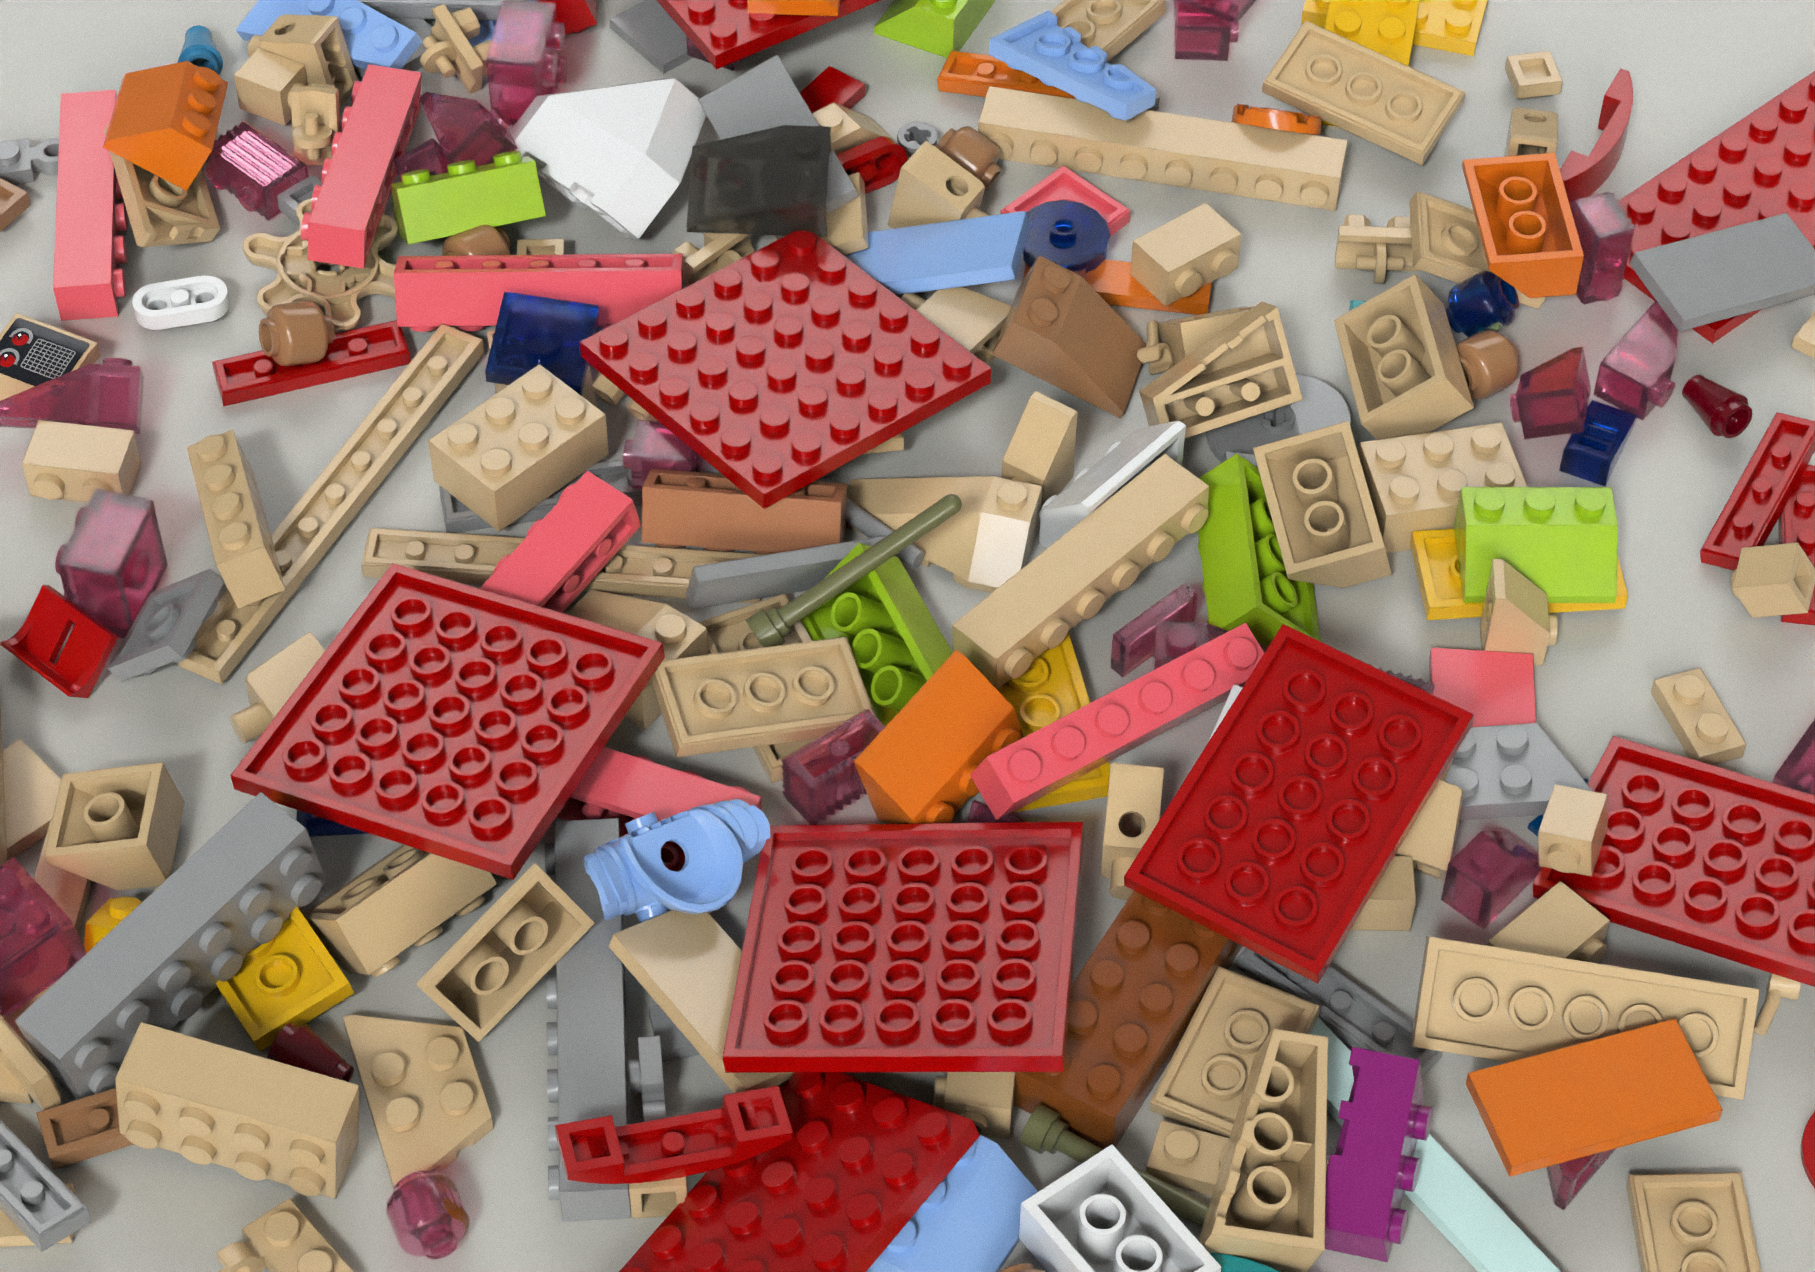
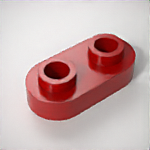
M887 136L877 137L836 154L847 175L860 173L865 183V194L896 181L899 178L901 167L907 162L905 149Z

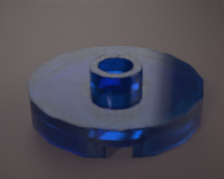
M1059 200L1042 203L1027 212L1030 228L1022 254L1023 260L1029 267H1032L1040 255L1072 272L1081 271L1086 268L1085 273L1096 269L1106 259L1110 232L1107 221L1096 210L1083 203Z

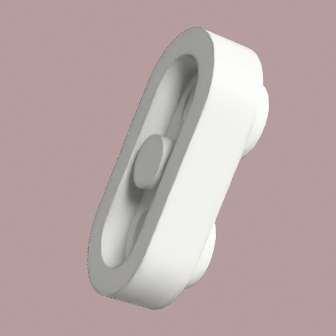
M203 275L145 285L134 294L132 305L135 319L139 325L151 330H162L215 321L226 314L230 301L227 286L221 279Z

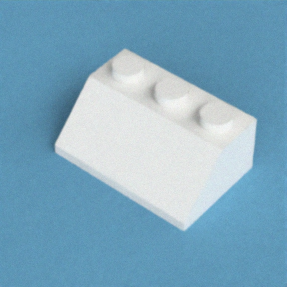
M1173 421L1144 427L1134 431L1123 442L1117 441L1114 443L1104 458L1092 468L1083 469L1077 475L1073 484L1060 495H1053L1044 503L1039 513V543L1046 548L1051 546L1164 454L1182 466L1186 425L1180 421Z

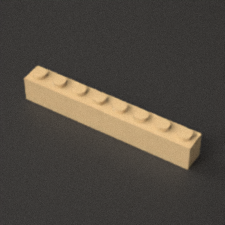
M992 86L988 87L978 122V132L998 146L1000 152L998 159L1060 168L1064 165L1073 171L1336 211L1348 142V140L1151 110H1145L1125 121L1113 118L1108 112L1077 99Z

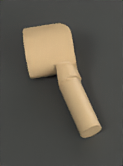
M1149 321L1147 323L1146 347L1139 349L1137 352V357L1142 363L1149 362L1148 371L1151 375L1168 371L1174 364L1173 353L1170 347L1164 342L1159 343L1158 323L1156 321Z
M1771 973L1766 986L1765 1003L1754 1026L1755 1033L1766 1035L1781 998L1797 1001L1801 982Z

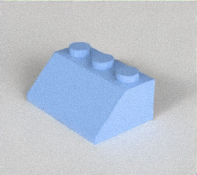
M980 1135L866 1272H999L1020 1241L1021 1203L1038 1191L996 1142Z

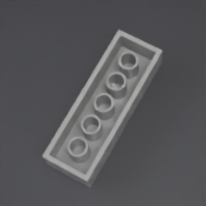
M260 792L15 1019L31 1050L50 1071L53 1079L77 1100L116 1088V1075L141 1022L171 1030L180 1020L191 1017L199 1009L203 999L217 986L216 983L219 980L222 982L227 981L239 971L243 961L247 958L246 954L250 950L271 941L279 933L282 924L290 917L289 913L296 907L300 908L310 904L318 896L327 880L307 829Z

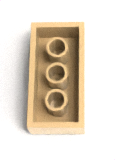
M143 1022L140 1023L115 1078L120 1134L125 1135V1138L134 1145L145 1149L159 1147L181 1154L187 1160L200 1165L210 1163L234 1169L243 1177L251 1180L269 1179L286 1184L302 1195L318 1196L320 1194L336 1199L358 1144L359 1085Z

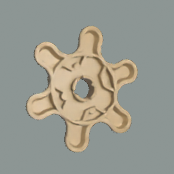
M312 198L303 200L298 204L296 217L300 226L294 234L287 237H276L267 233H255L243 241V252L250 263L272 269L278 273L276 279L262 287L257 294V304L265 315L277 304L311 301L320 307L324 315L330 316L334 325V331L341 333L354 330L359 323L361 311L357 301L362 297L380 294L395 298L394 270L396 264L385 262L378 254L380 250L393 242L398 232L396 220L389 215L383 214L364 269L338 265V273L336 270L323 271L320 269L316 271L319 265L332 266L337 264L308 260V241L301 240V225L304 213L311 211Z

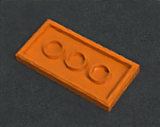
M1676 1019L1468 1073L1466 1079V1086L1509 1177L1719 1121L1722 1113V1108Z

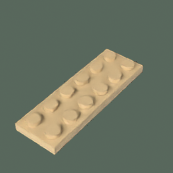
M1426 936L1410 1046L1511 1062L1676 1019L1714 1094L1744 1100L1760 989Z

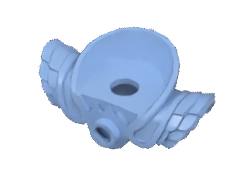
M739 799L700 805L661 821H658L654 811L625 823L628 834L600 845L597 849H594L595 853L584 856V868L586 873L591 876L590 878L598 890L605 920H609L617 915L620 917L624 914L627 917L636 913L641 923L668 912L670 909L687 914L712 912L720 909L733 899L741 885L743 863L759 854L766 840L770 838V825L765 814L755 805L750 806ZM667 841L677 843L684 851L685 864L678 872L669 870L661 860V848Z

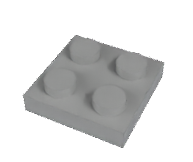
M207 569L150 593L107 669L118 679L125 681L143 673L148 675L158 667L171 662L179 663L187 658L196 646L197 641L194 636L199 627L213 614L217 607L215 598L224 584V580L213 570Z

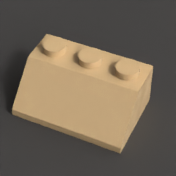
M1349 421L1253 448L1289 580L1346 588L1392 575Z
M402 844L303 913V916L329 954L348 973L371 974L372 977H377L395 967L400 962L398 954L412 944L421 946L437 937L443 931L440 924L454 914L463 916L478 908L485 901L482 894L497 883L490 872Z
M534 863L437 961L416 985L477 1042H480L595 923Z

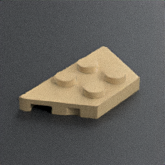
M108 123L107 127H106L105 130H104L105 137H106V134H107V130H108V127H109V123ZM110 151L137 246L154 247L212 242L220 229V225L202 169H200L186 191Z
M347 1015L343 1017L346 1034L398 1203L406 1201L414 1194L413 1186L435 1168L439 1172L444 1170L457 1159L459 1152L463 1148L474 1145L494 1129L489 1106L462 1027Z

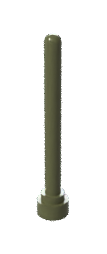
M955 494L946 495L778 611L773 607L765 612L762 608L746 619L747 624L763 647L784 644L785 640L783 637L791 633L789 627L958 513L962 507L961 499Z
M1039 1104L1034 1109L1020 1138V1144L1039 1154H1042L1044 1151L1055 1154L1056 1151H1059L1080 1163H1084L1104 1150L1068 1131L1069 1125L1061 1121L1062 1115L1043 1104ZM1130 1164L1173 1213L1203 1227L1209 1205Z

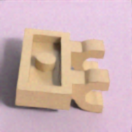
M290 1198L242 1228L244 1242H234L216 1252L217 1259L224 1266L219 1272H261L266 1268L269 1272H354Z

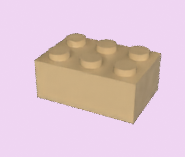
M1416 274L1334 320L1361 424L1377 440L1429 433L1474 408L1444 304Z
M540 364L428 440L433 480L498 532L609 455L606 414Z
M1502 422L1360 442L1358 455L1386 553L1411 550L1410 540L1412 531L1454 529L1461 487H1528Z

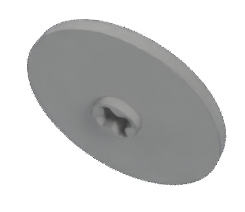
M1296 373L1303 400L1206 431L1207 443L1214 456L1220 462L1226 451L1254 455L1253 448L1346 421H1349L1351 427L1349 407L1341 394L1329 384L1317 378Z

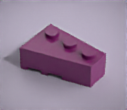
M1352 1047L1349 1065L1352 1066L1354 1082L1349 1101L1341 1100L1338 1118L1344 1121L1335 1154H1330L1326 1174L1325 1249L1388 1262L1392 1243L1401 1244L1404 1238L1408 1212L1401 1209L1405 1191L1414 1192L1417 1185L1420 1158L1413 1156L1417 1140L1426 1141L1428 1138L1433 1108L1425 1106L1420 1060Z

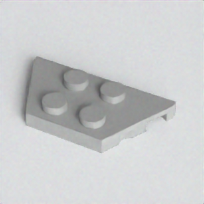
M1538 723L1471 727L1453 757L1445 782L1463 789L1460 820L1544 815L1555 784L1592 791Z

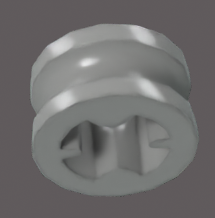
M917 121L910 122L898 130L897 141L905 149L907 160L925 140L933 146H937L938 134L936 129L930 124Z

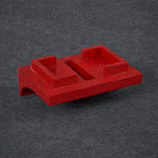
M42 585L21 628L10 639L2 641L0 645L67 696L89 698L119 636L50 585ZM75 623V626L62 650V653L58 661L55 662L56 657L72 627V624Z

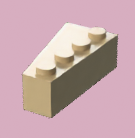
M1273 1029L1255 1054L1198 1240L1209 1253L1228 1254L1249 1259L1281 1272H1307L1324 1252L1328 1037Z

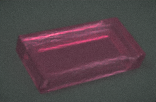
M1186 583L1180 585L1115 632L1112 640L1110 668L1123 678L1195 625L1198 593Z

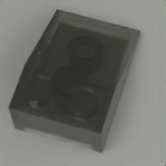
M782 125L693 146L687 232L786 236L792 232L804 230L815 233L819 237H827L832 166L831 127Z

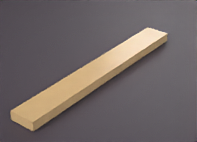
M369 528L361 564L363 577L381 578L390 565L394 563L463 584L483 585L493 574L497 563L504 556L511 554L525 538ZM623 545L582 592L597 590L612 594L687 599L686 592L693 567L765 554ZM761 598L752 599V600H746V601H740V602H742V603H757V602H760V599H761Z

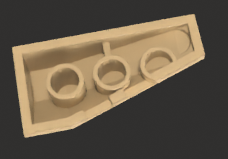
M996 476L850 479L847 487V499L893 531L946 495H957L962 502L960 511L912 544L925 552L924 559L920 564L929 567L933 563L953 574V581L967 588L992 593L1028 563L1040 527L1039 513L1041 510L1042 486ZM846 522V526H848V527H850V528H852V529L858 531L859 533H861L859 530H857L856 528H854L853 526H851L849 523Z

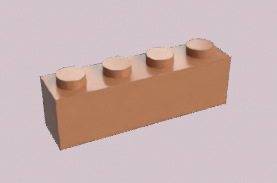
M650 469L642 486V542L655 543L657 547L680 549L684 546L704 547L705 550L731 552L733 550L754 551L755 554L765 555L843 543L846 539L847 484L814 481L763 509L722 474Z

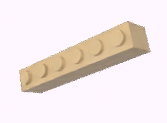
M1164 454L952 624L953 652L957 650L964 654L997 690L1011 678H1019L1028 670L1034 659L1048 648H1056L1073 627L1083 619L1089 620L1094 617L1106 600L1117 591L1128 589L1135 582L1139 573L1154 561H1162L1170 553L1173 545L1188 533H1196L1204 525L1209 515V486Z

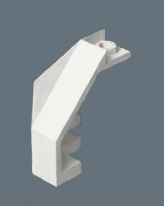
M662 78L540 95L535 97L496 150L499 153L521 151L522 157L529 156L535 160L538 178L546 181L577 208L591 209L625 238L639 239L680 185L704 123L706 113L698 101L700 98L676 78Z

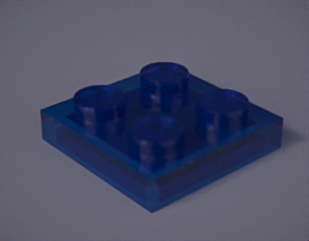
M504 292L485 370L486 382L510 385L540 364L582 396L589 363L581 357L580 341L596 334L599 306Z

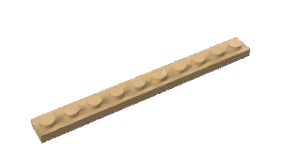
M444 324L438 327L272 533L271 538L286 590L237 608L227 589L218 600L213 614L199 627L194 636L197 641L196 646L187 658L178 663L179 667L221 685L479 360L484 353L483 339Z

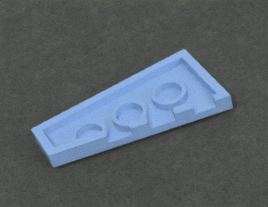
M258 0L236 29V32L242 39L250 41L254 35H263L277 18L284 14L335 16L339 19L353 66L366 69L368 64L402 69L423 42L416 32L358 0Z
M1049 10L990 38V56L1005 62L1012 69L1021 70L1040 79L1045 85L1054 86L1073 95L1078 101L1092 104L1108 112L1113 118L1126 121L1155 106L1156 89L1124 65L1109 64L1105 51L1098 46L1086 47L1080 42L1081 34L1071 26L1063 29L1057 25L1058 17Z

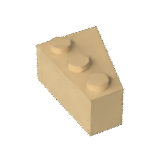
M1263 301L1139 391L1149 426L1180 421L1186 425L1185 438L1303 400L1278 308Z

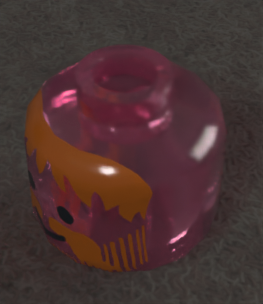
M418 1171L405 1176L395 1185L386 1205V1215L400 1247L405 1253L415 1257L426 1256L429 1259L446 1257L457 1248L458 1242L461 1241L468 1231L469 1215L453 1181L441 1174H434L431 1171Z

